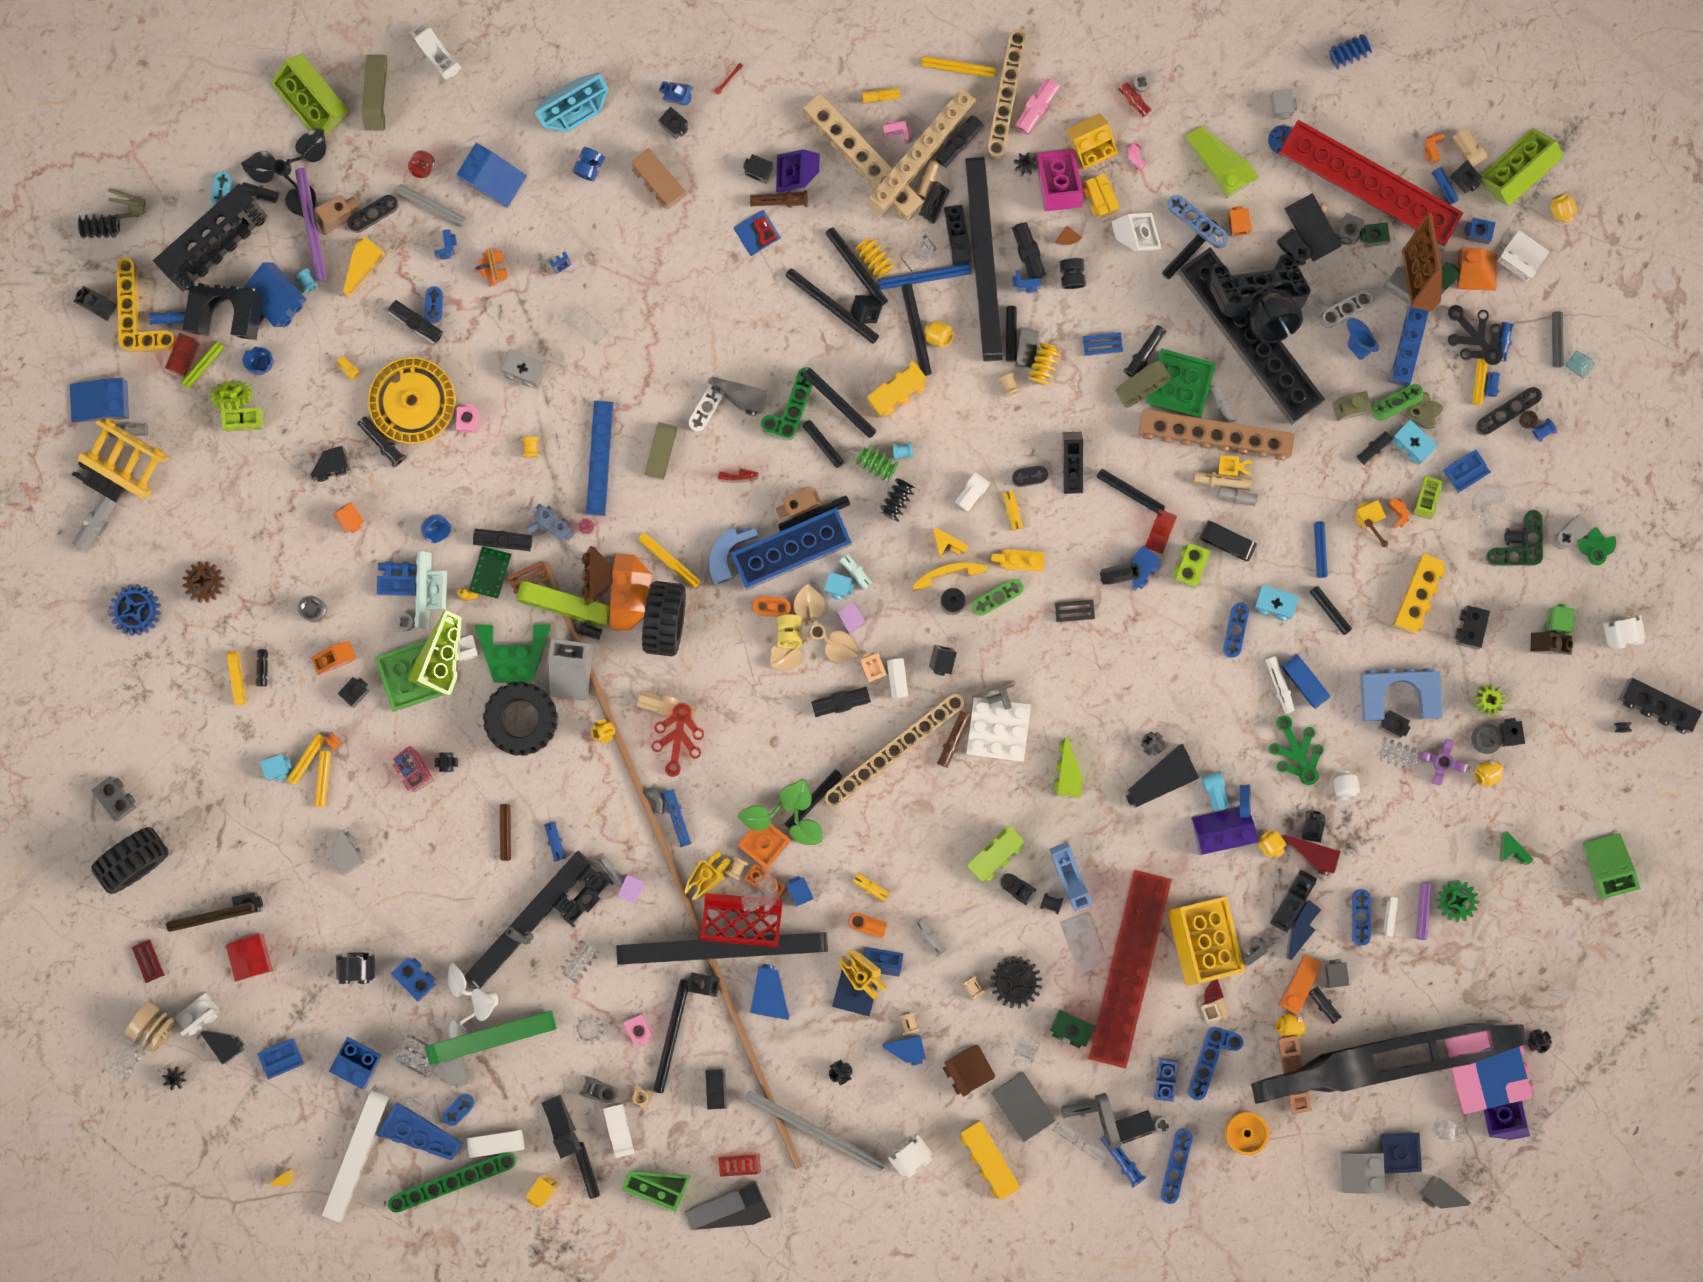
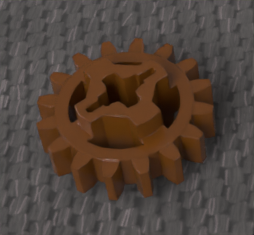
M199 561L197 567L192 564V570L185 571L188 576L182 578L187 581V583L182 585L184 588H188L185 593L187 595L192 594L190 599L195 600L197 598L199 603H202L203 599L206 603L210 602V598L216 600L215 595L222 594L219 589L225 588V585L221 584L225 577L219 576L222 570H216L217 566L215 564L210 567V562L208 561L205 562V565ZM206 570L211 571L214 576H208ZM203 578L208 580V582L205 583V586L199 584L203 581ZM193 588H199L202 595L197 594Z

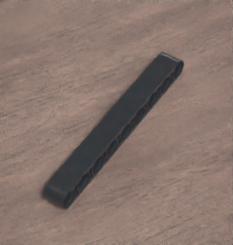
M578 850L509 927L514 928L523 935L526 931L532 932L554 908L552 904L563 892L566 894L578 881L577 876L587 865L591 866L593 863ZM504 931L464 976L466 982L473 989H481L521 943L508 937Z

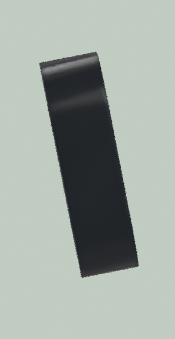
M1043 466L1019 469L1013 473L1012 482L1017 487L1042 484L1047 480L1048 471ZM1037 470L1045 474L1042 476V480H1039L1038 477H1031V475L1036 474ZM1019 473L1022 476H1029V478L1023 480V483L1015 479Z

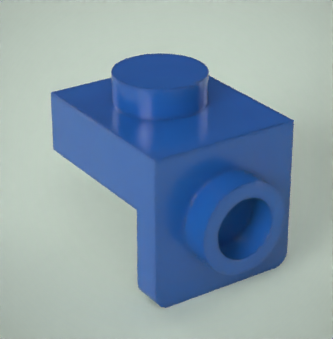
M450 229L442 230L445 249L434 251L436 258H440V260L450 259L451 256L455 255L454 246L457 245V239Z
M1016 270L1015 276H1012L1013 287H1017L1018 292L1026 291L1027 294L1038 292L1037 289L1041 288L1040 278L1021 281L1020 270Z

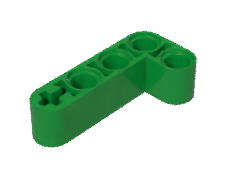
M809 367L799 370L783 417L766 415L762 418L761 428L764 433L787 441L792 440L796 436L813 387L808 380H806L805 386L802 385V374ZM797 391H803L805 393V397L803 399H797L795 397V393ZM794 408L799 411V415L791 417L788 412ZM772 420L775 426L772 429L765 428L764 424L766 421ZM784 427H791L793 429L792 434H783L782 430Z

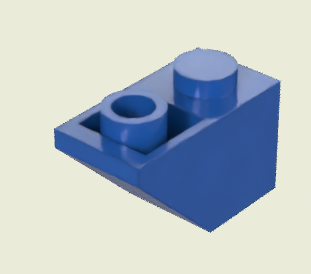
M1144 545L1130 561V563H1137L1140 572L1138 579L1131 580L1134 591L1138 587L1142 589L1148 582L1147 576L1150 573L1154 575L1161 567L1158 564L1161 559Z

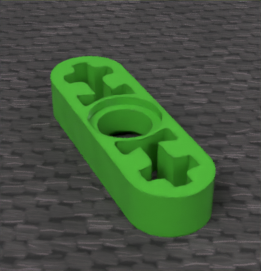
M1412 384L1374 403L1372 406L1374 419L1383 421L1421 402L1424 398L1422 387L1418 384ZM1398 399L1403 401L1400 405L1393 404Z
M1011 579L977 598L972 606L974 613L983 616L1018 597L1023 591L1022 582L1018 579ZM1011 583H1014V585L1018 584L1020 586L1018 592L1011 591L1008 593L1011 597L1007 598L1006 592L1002 588L1005 587L1007 591L1011 588ZM995 592L1002 593L1003 601L1000 603L994 602L992 595ZM989 596V600L994 606L990 607V604H988L984 608L985 611L977 610L978 602L984 604L988 601L986 597Z

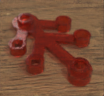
M686 703L676 704L672 711L673 714L664 721H658L654 726L655 732L662 734L668 726L677 721L676 729L662 739L654 740L651 745L654 752H660L665 745L674 740L671 761L665 767V772L670 777L678 776L681 771V765L678 762L681 741L693 759H697L701 755V749L693 744L683 730L685 723L693 732L692 736L695 740H701L704 737V730L697 727L692 720L691 707ZM684 709L686 714H679V710ZM657 725H663L664 729L658 730ZM700 731L702 736L697 737L695 732ZM659 743L661 745V748L656 749L654 747V744ZM692 750H698L699 754L693 755ZM675 765L677 770H671L670 766Z

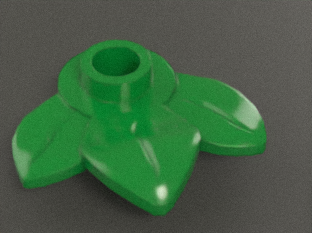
M1596 527L1589 532L1587 539L1581 538L1578 540L1580 552L1587 556L1591 564L1596 566L1603 564L1607 559V555L1613 553L1616 547V537L1611 536L1604 539V536ZM1594 553H1598L1600 558L1595 559Z

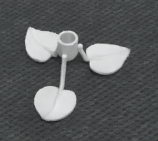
M451 963L448 970L447 980L449 989L456 997L462 994L472 995L474 1013L465 1017L459 1023L456 1020L451 1021L449 1025L450 1039L468 1034L465 1027H463L464 1022L474 1016L478 1020L484 1021L489 1017L493 1008L498 1005V996L494 991L485 993L480 988L474 989L473 992L466 991L467 983L465 977L454 963Z

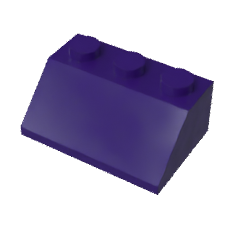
M1240 807L1191 818L1199 855L1258 843L1252 815L1249 818H1240Z

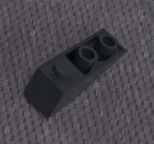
M963 205L944 207L952 264L972 263Z

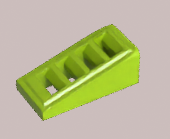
M1424 476L1413 515L1429 520L1432 519L1442 487V480ZM1426 484L1435 486V487H1437V488H1436V489H1432V488L1426 487ZM1424 492L1434 494V496L1424 494ZM1422 499L1430 501L1432 504L1423 502Z

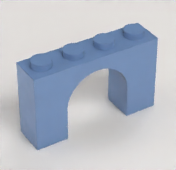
M1424 668L1423 672H1416L1415 669H1404V673H1396V669L1385 670V673H1377V670H1366L1365 674L1360 675L1362 721H1382L1385 719L1384 694L1386 689L1395 682L1408 683L1416 690L1419 696L1420 719L1442 718L1440 671H1435V668Z

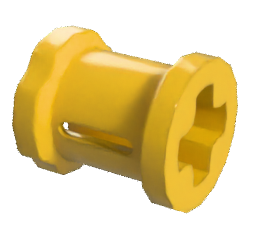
M523 437L524 453L522 457L538 458L537 442L539 437Z

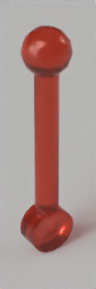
M741 63L736 66L720 87L715 88L716 94H721L725 85L743 67Z

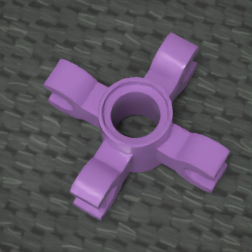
M1444 740L1441 754L1433 755L1425 751L1420 753L1419 759L1433 763L1436 769L1432 780L1433 784H1442L1445 770L1453 769L1462 773L1466 771L1467 764L1453 761L1450 755L1454 740ZM1440 757H1445L1447 759L1448 763L1446 767H1441L1439 765Z

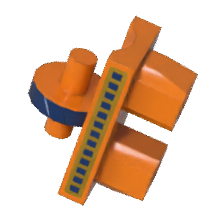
M492 248L486 249V252L482 254L483 259H478L479 266L475 267L474 270L476 273H481L482 278L488 277L489 286L491 287L495 286L498 282L506 280L508 276L505 268L497 269L496 263L504 261L502 251H493Z

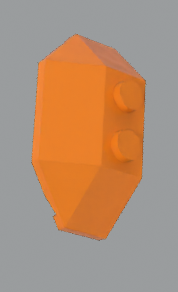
M615 554L610 602V630L630 631L644 618L646 599L652 583V574L635 555Z

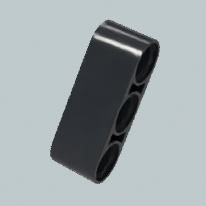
M1207 520L1199 537L1202 541L1246 562L1250 561L1257 547V544L1252 540Z

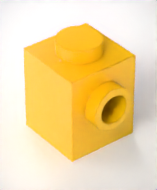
M1378 500L1370 504L1366 501L1358 505L1359 509L1355 511L1356 515H1354L1357 525H1361L1362 529L1366 528L1364 524L1366 519H1371L1373 524L1386 518Z

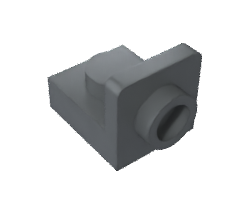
M1257 936L1251 938L1258 948L1255 949L1253 947L1245 953L1246 957L1243 961L1247 966H1250L1268 952L1266 950L1267 944L1261 937L1259 939Z

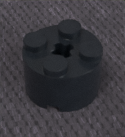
M354 952L347 953V957H342V954L336 955V979L339 980V984H350V981H358V984H368L375 978V954L372 953L369 956V953Z

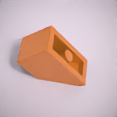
M348 641L332 645L312 656L311 659L317 675H320L354 661L356 656L351 642Z

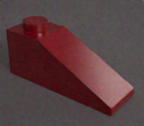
M1282 835L1287 844L1312 868L1318 870V874L1329 876V873H1335L1341 851L1292 836Z

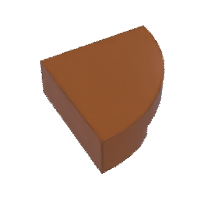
M1066 226L1055 242L1060 245H1072L1079 242L1082 236Z

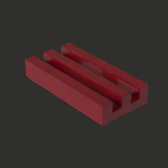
M151 940L132 947L145 983L165 976ZM146 945L149 948L158 974L155 973V970L153 968L150 957L145 947ZM139 948H141L148 968L152 975L151 977H149L147 974L146 968L138 951Z

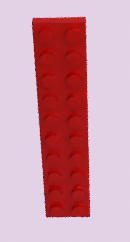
M1299 119L1279 152L1282 156L1415 231L1426 215L1432 213L1436 240L1442 246L1447 244L1464 213Z

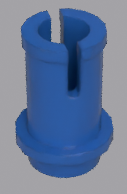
M1488 372L1487 387L1484 392H1486L1488 397H1497V394L1500 393V390H1498L1500 373L1492 372L1491 374V372Z

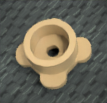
M636 1086L633 1096L630 1097V1102L640 1105V1108L644 1109L648 1106L647 1102L652 1097V1092L650 1090H643L641 1086Z

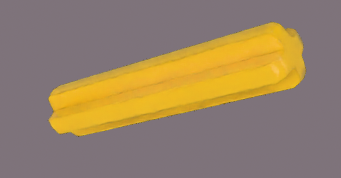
M1477 359L1472 404L1474 405L1483 404L1488 366L1484 359Z
M318 733L315 735L287 777L289 783L297 784L325 742L324 736Z
M320 751L315 807L323 808L326 804L330 751Z

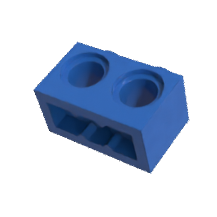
M407 957L391 974L418 1002L436 986L434 983L436 979L428 971L425 973L420 968L422 964L415 957L413 959ZM407 965L413 968V974L409 977L404 974V968ZM421 979L425 980L427 984L423 991L417 987V982Z

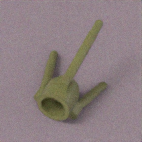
M109 189L111 193L129 198V200L108 198L110 202L127 204L128 210L132 211L131 213L118 214L119 218L139 217V214H144L145 199H141L140 196H133L118 190Z

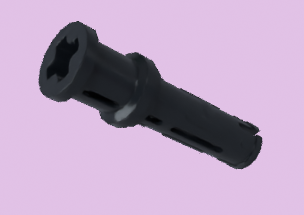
M1156 325L1138 354L1133 355V360L1129 366L1124 368L1123 372L1130 378L1148 365V358L1167 332L1163 327Z
M366 416L363 417L362 420L366 426L361 421L357 425L381 449V455L386 456L391 461L393 468L400 465L405 460L406 455L401 454L395 448L394 442H388Z

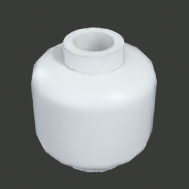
M1350 771L1339 772V776L1333 780L1336 796L1343 801L1355 799L1356 795L1360 792L1357 775L1350 774Z

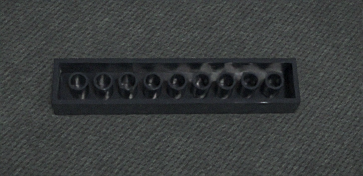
M1209 247L1179 270L1178 275L1290 424L1293 425L1322 404L1325 398L1282 341L1263 343L1256 338L1249 325L1250 311L1246 315L1228 317L1222 313L1206 282L1212 265L1222 262L1212 248Z

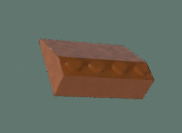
M1428 213L1402 249L1411 307L1432 312L1441 302L1442 268L1432 213Z

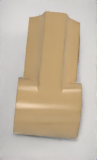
M1467 128L1452 137L1462 152L1464 162L1468 161L1475 167L1488 159L1484 148L1479 144L1477 145Z

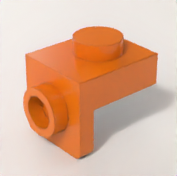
M1438 133L1429 135L1423 143L1425 148L1423 150L1424 157L1427 161L1429 160L1430 165L1438 163L1441 159L1436 143L1444 140V134L1438 135Z
M1394 497L1387 506L1400 518L1393 527L1397 528L1400 526L1402 528L1409 521L1407 517L1411 513L1406 509L1407 505L1401 499Z

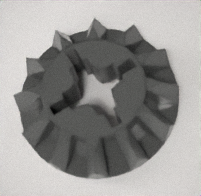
M1490 723L1478 725L1473 730L1471 736L1473 747L1478 752L1484 754L1494 753L1502 744L1501 731ZM1490 733L1489 739L1493 743L1486 742L1483 744L1484 739L1480 735L1485 736Z

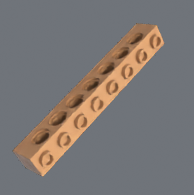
M1143 409L1138 435H1143L1142 438L1154 440V437L1161 438V441L1172 443L1173 440L1180 441L1181 445L1191 446L1192 443L1199 444L1200 448L1210 449L1213 446L1218 447L1219 451L1229 452L1232 449L1237 450L1238 454L1248 455V452L1256 453L1257 457L1267 458V455L1275 456L1276 460L1285 461L1286 458L1292 456L1295 433ZM1158 422L1162 423L1164 425V430L1157 431L1154 427V424ZM1176 425L1181 426L1183 433L1176 434L1173 427ZM1195 428L1200 429L1202 436L1195 437L1192 434V430ZM1214 431L1219 432L1221 439L1214 440L1211 437V433ZM1233 434L1238 435L1240 442L1233 443L1230 440V436ZM1249 438H1257L1259 445L1252 446L1249 443ZM1268 441H1276L1277 449H1271L1268 446Z

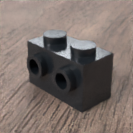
M1469 605L1461 609L1459 614L1460 628L1456 629L1454 639H1457L1456 644L1477 650L1481 649L1490 611Z

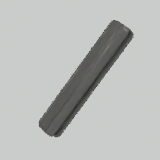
M1561 311L1552 313L1553 367L1555 368L1564 366L1563 312Z

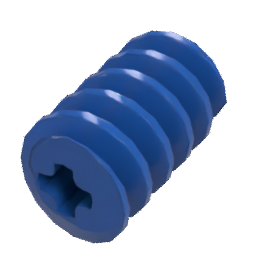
M1360 34L1359 39L1353 37L1352 41L1346 40L1345 44L1340 42L1338 47L1333 45L1331 50L1329 49V55L1333 65L1338 70L1339 63L1346 67V60L1353 64V57L1360 61V54L1367 58V52L1372 53L1367 37L1364 34Z

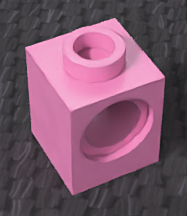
M462 404V407H457L456 430L458 433H478V409L473 407L472 404ZM465 414L472 415L470 422H463L462 419Z
M643 1014L624 1022L634 1044L638 1042L639 1045L650 1041L649 1037L652 1036V1033ZM635 1026H643L644 1034L642 1036L635 1035Z

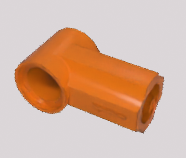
M854 913L848 919V924L853 930L883 938L887 922L863 915L862 913ZM855 916L862 918L863 922L860 927H855L852 923V919Z

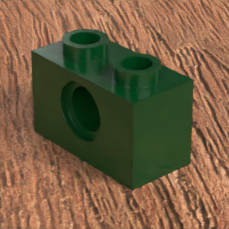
M1058 1009L1049 1031L1053 1032V1037L1061 1041L1063 1038L1071 1040L1069 1044L1080 1049L1081 1045L1086 1047L1095 1026ZM1070 1024L1075 1025L1077 1029L1076 1033L1072 1036L1066 1033V1027Z

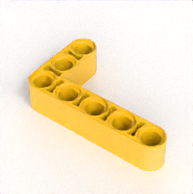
M128 257L119 259L117 262L119 345L131 353L171 351L175 349L178 341L169 331L139 332L138 268L135 262ZM131 263L130 270L123 271L124 265ZM127 282H131V288L124 290V285ZM127 301H132V306L129 309H125L124 304ZM130 319L133 320L132 326L125 328V322ZM168 336L171 337L170 344L164 345L163 340ZM151 337L152 343L149 346H145V339ZM133 338V344L126 347V340Z

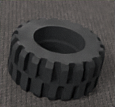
M663 581L651 583L646 599L642 627V649L645 653L669 657L677 654L681 642L686 606V589L682 584Z
M522 681L507 683L508 685L501 686L495 693H492L490 700L485 704V712L483 713L484 730L489 740L506 753L515 756L535 754L540 749L545 748L548 745L547 743L554 737V732L558 726L556 706L543 689L532 683ZM516 701L531 703L538 713L539 719L536 729L524 737H516L509 734L503 725L502 718L505 709Z
M145 827L107 850L92 864L91 870L104 890L109 894H115L150 873L168 857L169 851L156 831L151 827Z

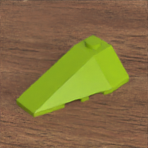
M447 610L442 612L414 663L408 681L423 688L450 696L457 679L456 662L459 658L457 650L458 641H460L462 617Z

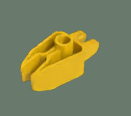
M719 850L708 861H699L689 878L685 894H690L698 886V891L692 900L704 897L705 893L712 891L725 879L723 871L729 865L730 860L726 858L718 867L714 865L722 854Z
M847 950L846 953L852 962L845 956L840 957L842 970L855 990L864 989L871 998L876 1000L879 995L871 984L874 983L882 991L887 989L885 983L879 978L881 970L862 954L854 950Z

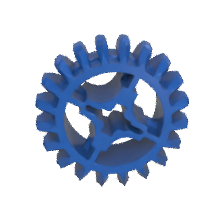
M136 584L134 590L133 585H128V591L122 587L121 591L123 594L116 592L115 595L118 599L112 598L111 601L115 605L109 606V609L114 610V612L109 613V616L116 617L111 621L112 624L118 623L116 629L121 630L123 628L122 633L127 634L129 632L131 636H134L135 632L141 636L142 629L145 633H149L148 626L154 629L155 625L152 622H159V619L155 616L162 613L156 610V608L161 607L160 603H155L159 598L157 596L152 597L154 595L152 590L147 593L148 587L146 586L141 589V585ZM142 595L146 598V601L136 603L131 596ZM126 600L127 608L121 614V607ZM134 606L138 608L137 614L132 613L134 611ZM149 606V615L145 620L143 614ZM134 617L139 622V625H128L124 620Z

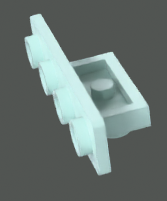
M418 551L416 560L415 627L429 629L430 610H446L447 571H431L432 554L424 551Z

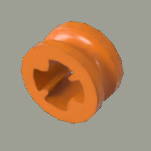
M330 732L329 737H324L326 742L335 751L337 746L343 745L333 732Z

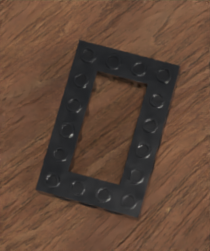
M239 183L161 252L153 262L182 292L188 291L190 285L194 286V282L199 277L203 278L209 272L208 269L213 265H218L227 252L234 251L238 246L237 243L242 239H247L256 226L260 227L266 221L265 218L268 216ZM225 217L224 220L217 224L218 218ZM230 229H236L234 236H227ZM205 230H211L205 237L202 236ZM221 242L222 245L219 249H213L214 243ZM196 243V245L188 250L189 244ZM207 254L206 261L199 262V257Z

